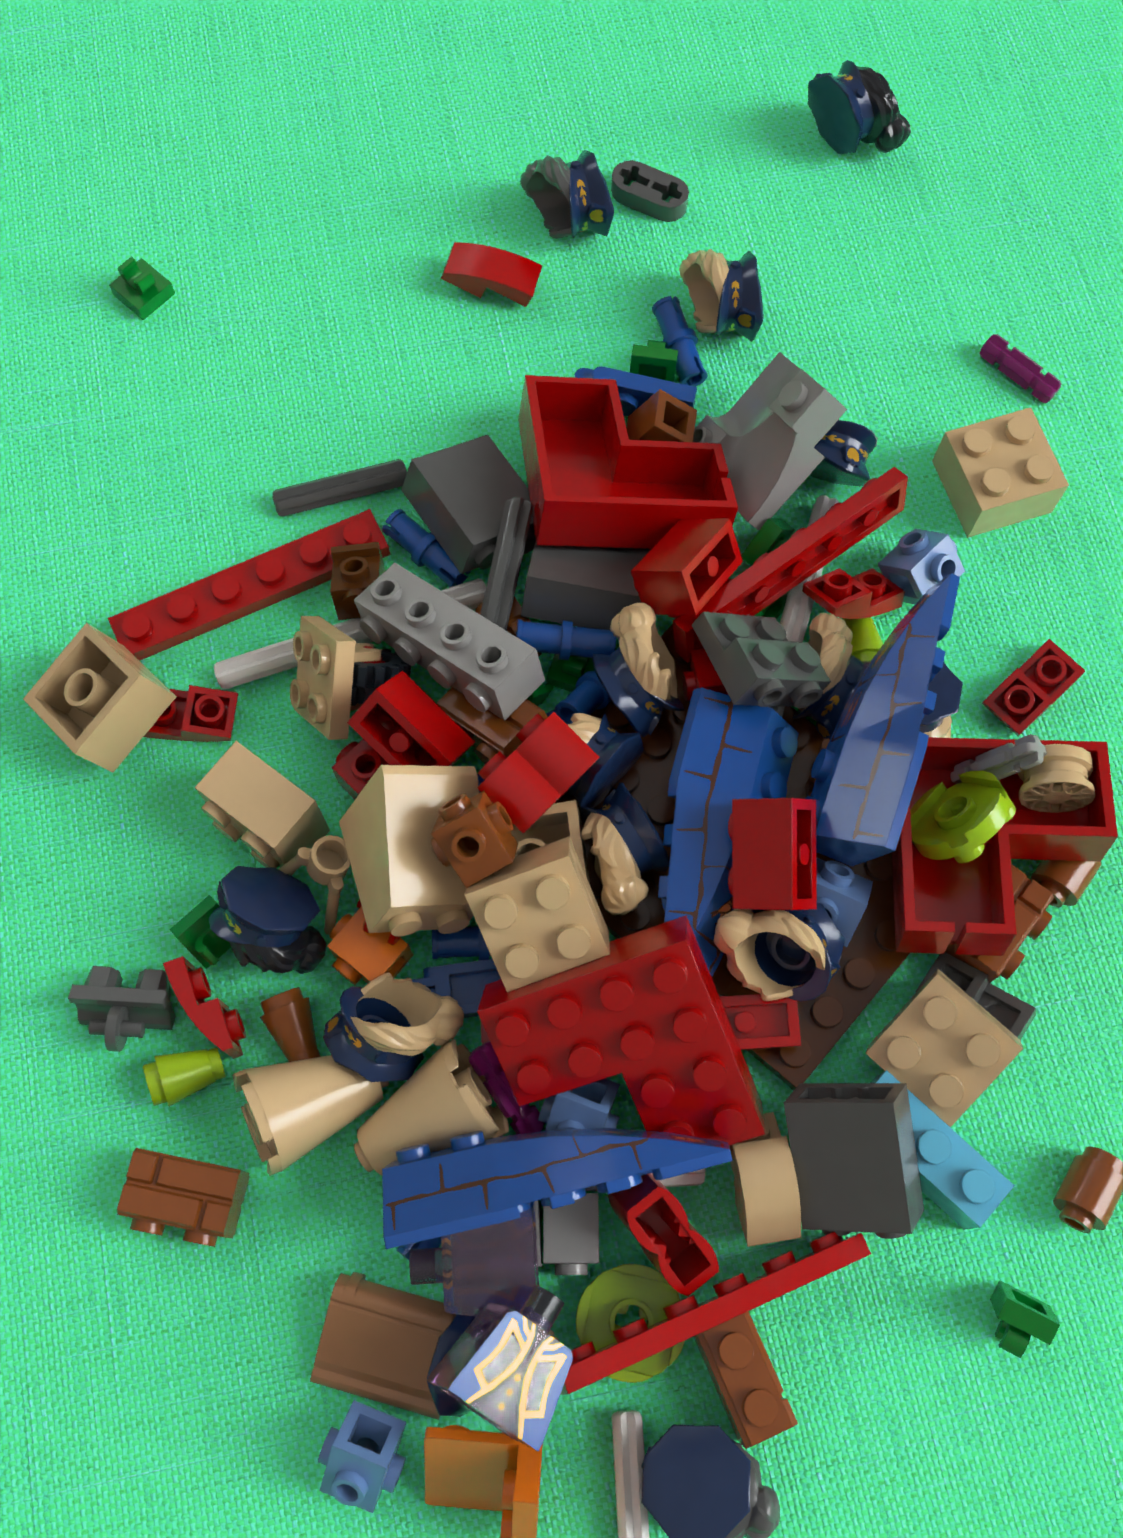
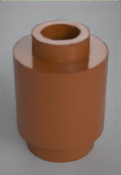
M1041 860L1030 879L1035 880L1053 893L1054 899L1049 905L1058 908L1062 907V905L1074 906L1101 867V862Z
M1091 1146L1086 1147L1082 1155H1076L1053 1200L1056 1208L1061 1211L1059 1218L1068 1226L1083 1233H1090L1092 1229L1105 1230L1123 1193V1162L1111 1153Z

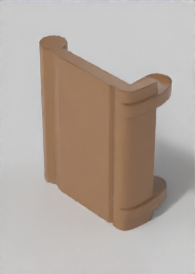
M353 1272L351 1276L341 1273L331 1294L310 1382L439 1420L440 1415L437 1413L428 1387L427 1375L438 1338L460 1310V1302L448 1299L447 1303L367 1281L365 1280L366 1275Z

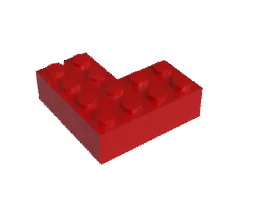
M525 375L518 421L530 502L533 504L532 517L537 545L652 549L680 519L730 518L733 526L738 504L731 479L727 478L729 471L721 443L629 440L616 380Z
M929 737L896 850L892 852L896 952L944 954L948 945L954 944L955 954L1003 956L1017 935L1011 859L1101 862L1118 837L1107 742L1040 740L1043 745L1069 744L1082 747L1091 753L1093 772L1089 777V781L1093 783L1095 788L1094 800L1087 806L1073 811L1059 813L1039 812L1021 805L1018 792L1023 785V781L1019 778L1018 773L1001 779L999 782L1016 808L1015 815L1008 822L1004 823L993 837L984 843V850L980 856L967 863H958L954 857L934 860L926 858L918 852L912 843L910 810L928 790L943 782L947 789L956 785L952 783L950 774L954 771L956 764L968 759L976 761V756L1007 743L1015 744L1017 739Z
M687 915L610 941V955L510 992L506 991L501 979L485 985L477 1013L519 1107L622 1073L646 1131L669 1132L728 1142L729 1145L765 1134L762 1101Z

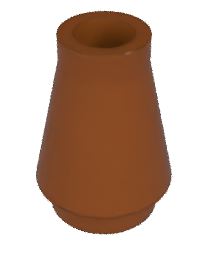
M300 987L282 992L260 1003L264 1012L260 1019L284 1053L288 1062L321 1057L317 1048L309 997H303Z

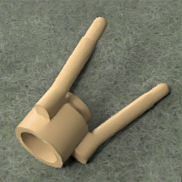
M332 835L318 839L312 849L301 847L294 858L278 869L290 875L302 865L307 866L308 874L315 882L328 886L329 893L324 932L327 935H330L336 924L340 893L344 886L343 879L351 865L344 839Z

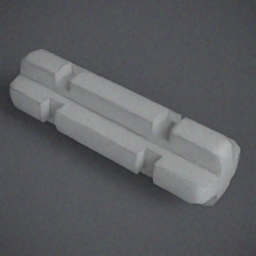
M1030 734L1015 740V744L1007 743L975 757L976 761L968 759L956 764L954 771L950 774L952 783L959 784L962 783L958 776L959 774L969 771H986L994 774L998 780L1021 772L1020 768L1025 770L1041 764L1043 757L1047 754L1045 745L1041 744L1038 736Z

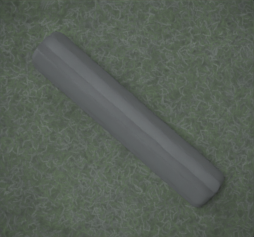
M396 459L276 489L272 492V497L278 515L287 516L402 487L407 470L403 460Z
M513 497L505 502L480 614L506 631L533 513V504L520 497Z

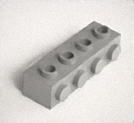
M395 562L354 599L362 618L359 625L373 642L380 644L382 641L394 648L395 652L404 662L411 666H414L416 663L428 670L431 677L439 685L446 689H449L451 686L464 694L467 701L474 708L481 712L489 710L505 721L545 681L537 650Z

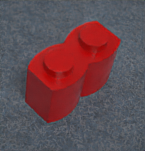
M555 712L546 719L539 713L536 714L516 734V737L522 742L517 749L508 757L499 751L478 772L484 779L477 787L480 792L485 791L492 804L497 801L501 803L509 814L513 825L522 834L600 758Z
M652 1173L641 1175L643 1181L641 1184L630 1189L608 1194L610 1205L618 1218L637 1239L646 1257L669 1285L680 1294L689 1297L719 1272L716 1254L708 1241L688 1222L685 1210L678 1199L659 1180H654Z

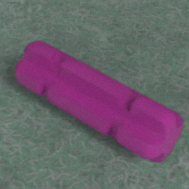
M993 334L982 346L980 356L991 365L998 363L1000 365L998 370L1023 389L1027 390L1029 387L1033 389L1031 395L1042 403H1048L1061 388V381L1050 372L1044 375L1041 372L1043 367L1016 347H1013L1012 350L1009 349L1008 345L1010 343L998 334Z
M491 1042L483 1043L470 1053L469 1063L478 1076L484 1075L486 1079L483 1082L484 1086L505 1118H512L513 1122L510 1123V1126L516 1134L542 1131L545 1123L538 1120L540 1112L536 1106L526 1104L519 1107Z

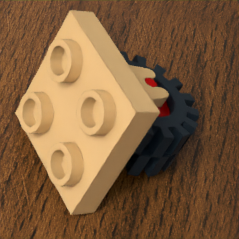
M301 616L300 631L295 633L293 639V652L298 663L297 678L292 680L290 685L291 704L299 715L328 740L348 739L349 724L347 722L350 719V711L358 710L376 688L402 670L410 677L411 665L404 662L396 652L391 653L392 650L384 648L381 650L376 649L373 644L356 643L354 639L320 616Z

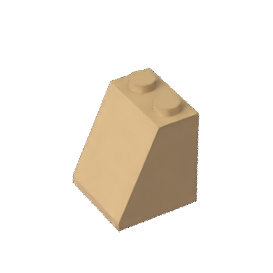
M380 765L340 819L339 824L369 933L391 932L393 936L400 937L413 934L419 930H438L442 934L458 932L469 925L473 913L465 897L466 887L451 865L449 867L444 866L437 858L431 844V839L433 838L431 832L438 816H440L438 810L441 806L460 794L466 793L470 799L479 793L477 788L478 775L475 766Z

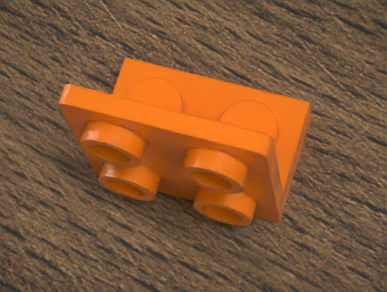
M449 1425L444 1428L427 1427L424 1438L425 1503L434 1506L501 1511L500 1538H536L543 1444L539 1451L535 1450L516 1437V1430L498 1433L469 1430L459 1425Z

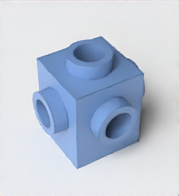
M914 529L905 534L899 540L898 545L878 563L882 574L905 591L903 602L914 605L928 589L950 573L960 577L965 572L957 554V546L949 537V534Z
M816 857L817 903L823 904L831 920L844 936V946L847 947L868 905L873 881L854 874L852 869L837 861L826 862Z
M605 1078L545 1098L538 1120L547 1124L545 1131L616 1129L620 1117L611 1114V1110L620 1084Z
M354 1400L340 1430L331 1427L322 1446L318 1463L326 1465L319 1491L333 1496L344 1505L357 1506L373 1513L382 1490L390 1493L394 1492L405 1464L406 1457L397 1454L406 1421Z

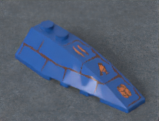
M950 573L928 589L897 624L869 663L847 701L827 748L822 749L816 757L811 771V776L816 781L811 796L805 799L816 800L817 853L852 867L896 850L927 748L929 735L919 730L924 715L929 716L935 708L937 694L929 691L928 686L943 667L945 651L936 646L937 641L945 637L951 626L960 580L959 576Z
M696 688L693 690L669 779L668 796L676 798L674 823L665 825L663 845L671 847L669 875L660 876L658 898H661L665 911L664 923L687 915L712 977L724 955L714 943L717 921L720 917L734 910L733 896L728 886V876L732 868V840L728 833V821L732 813V799L786 798L787 782L793 756L797 751L799 733L771 707L734 705L729 695L705 688Z
M603 1128L548 1130L500 1136L487 1140L484 1139L483 1131H477L451 1138L452 1148L430 1152L428 1143L396 1151V1161H392L382 1169L383 1238L385 1247L390 1249L521 1218L520 1212L530 1208V1202L538 1200L541 1201L542 1206H550L551 1209L574 1204V1200L586 1196L585 1188L593 1186L597 1187L598 1193L611 1194L641 1184L643 1182L641 1175L652 1173L654 1180H664L731 1162L733 1160L729 1144L724 1141L669 1132Z

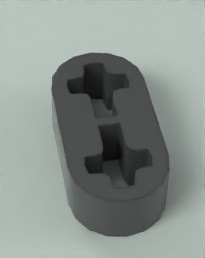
M633 160L619 163L614 168L611 191L614 199L620 204L665 222L676 221L686 213L689 191L688 186L681 179ZM631 180H632V181H636V182L631 183L630 186H627V185L631 182ZM669 196L674 197V198H671V199L669 200V202L663 201V200H667V199L669 198Z

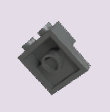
M702 612L692 624L734 705L805 708L817 702L822 697L823 690L831 682L821 665L818 653L808 642L788 641L785 629L775 617Z

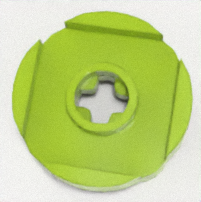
M969 771L959 774L958 776L962 783L947 789L943 782L928 790L910 810L912 843L922 856L934 860L954 857L958 863H967L981 855L984 850V843L993 837L1016 812L1014 804L994 774L986 771Z
M623 1264L600 1273L586 1287L577 1307L576 1332L581 1345L592 1341L597 1351L616 1342L612 1331L621 1327L615 1324L617 1313L626 1314L629 1305L639 1307V1317H644V1320H647V1327L667 1319L663 1308L680 1300L678 1292L669 1285L660 1272L644 1265ZM685 1341L613 1373L608 1377L630 1383L648 1380L662 1373L678 1358Z

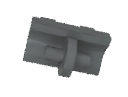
M93 966L84 985L72 984L68 999L70 1003L76 1005L79 1023L81 1025H89V1034L104 1035L106 1049L108 1051L120 1052L125 1047L127 1037L143 1038L145 1028L173 1029L176 1016L170 1002V982L164 970L144 969L139 973L135 988L121 987L123 979L119 970L112 967Z

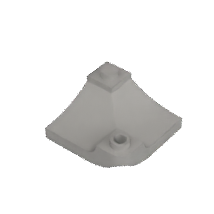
M779 352L731 410L720 417L705 416L699 425L695 427L693 442L721 443L729 471L727 478L731 479L738 504L737 511L748 523L757 530H760L767 519L775 515L825 458L814 447L845 413L847 408L805 371Z

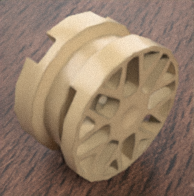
M1069 744L1045 745L1047 754L1043 757L1041 764L1025 770L1020 768L1021 772L1018 773V776L1023 781V785L1018 792L1021 805L1028 809L1050 813L1068 812L1087 806L1095 798V788L1093 783L1089 781V777L1093 772V759L1091 753L1082 747Z

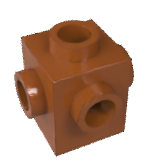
M485 791L478 793L470 799L466 793L460 794L439 808L438 813L440 816H438L431 832L433 836L431 839L432 848L444 866L449 867L451 865L466 888L514 862L518 843L511 834V831L514 830L511 818L501 803L497 801L492 804Z

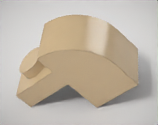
M774 1112L763 1114L764 1135L729 1145L733 1160L730 1163L734 1174L735 1205L747 1247L801 1238V1206L794 1162L787 1136H781Z

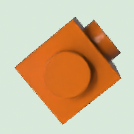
M362 906L353 916L350 913L343 916L332 929L330 938L333 940L327 947L334 957L337 958L332 967L352 984L356 985L360 979L368 984L375 978L388 972L394 979L413 957L409 944L400 938L394 945L387 943L391 932H364L362 928L365 916Z

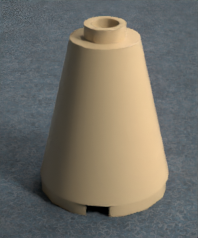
M456 1039L445 1043L357 1129L358 1142L354 1144V1151L365 1170L368 1172L375 1170L382 1176V1169L392 1161L397 1160L396 1151L411 1146L428 1143L430 1152L452 1148L450 1139L463 1134L483 1131L484 1139L487 1140L503 1136L509 1132L507 1118H505L497 1105L493 1108L491 1106V1096L483 1084L486 1080L484 1075L478 1076L470 1065L469 1056L471 1052L462 1043L457 1046Z
M332 1055L248 1068L232 1075L236 1093L243 1090L247 1103L241 1107L261 1161L265 1162L268 1160L267 1173L269 1176L282 1172L383 1100L382 1088L389 1086V1081L370 1082L355 1071L335 1063Z

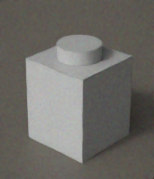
M586 1193V1196L574 1200V1204L551 1209L550 1206H543V1263L555 1264V1275H588V1264L599 1263L598 1193Z

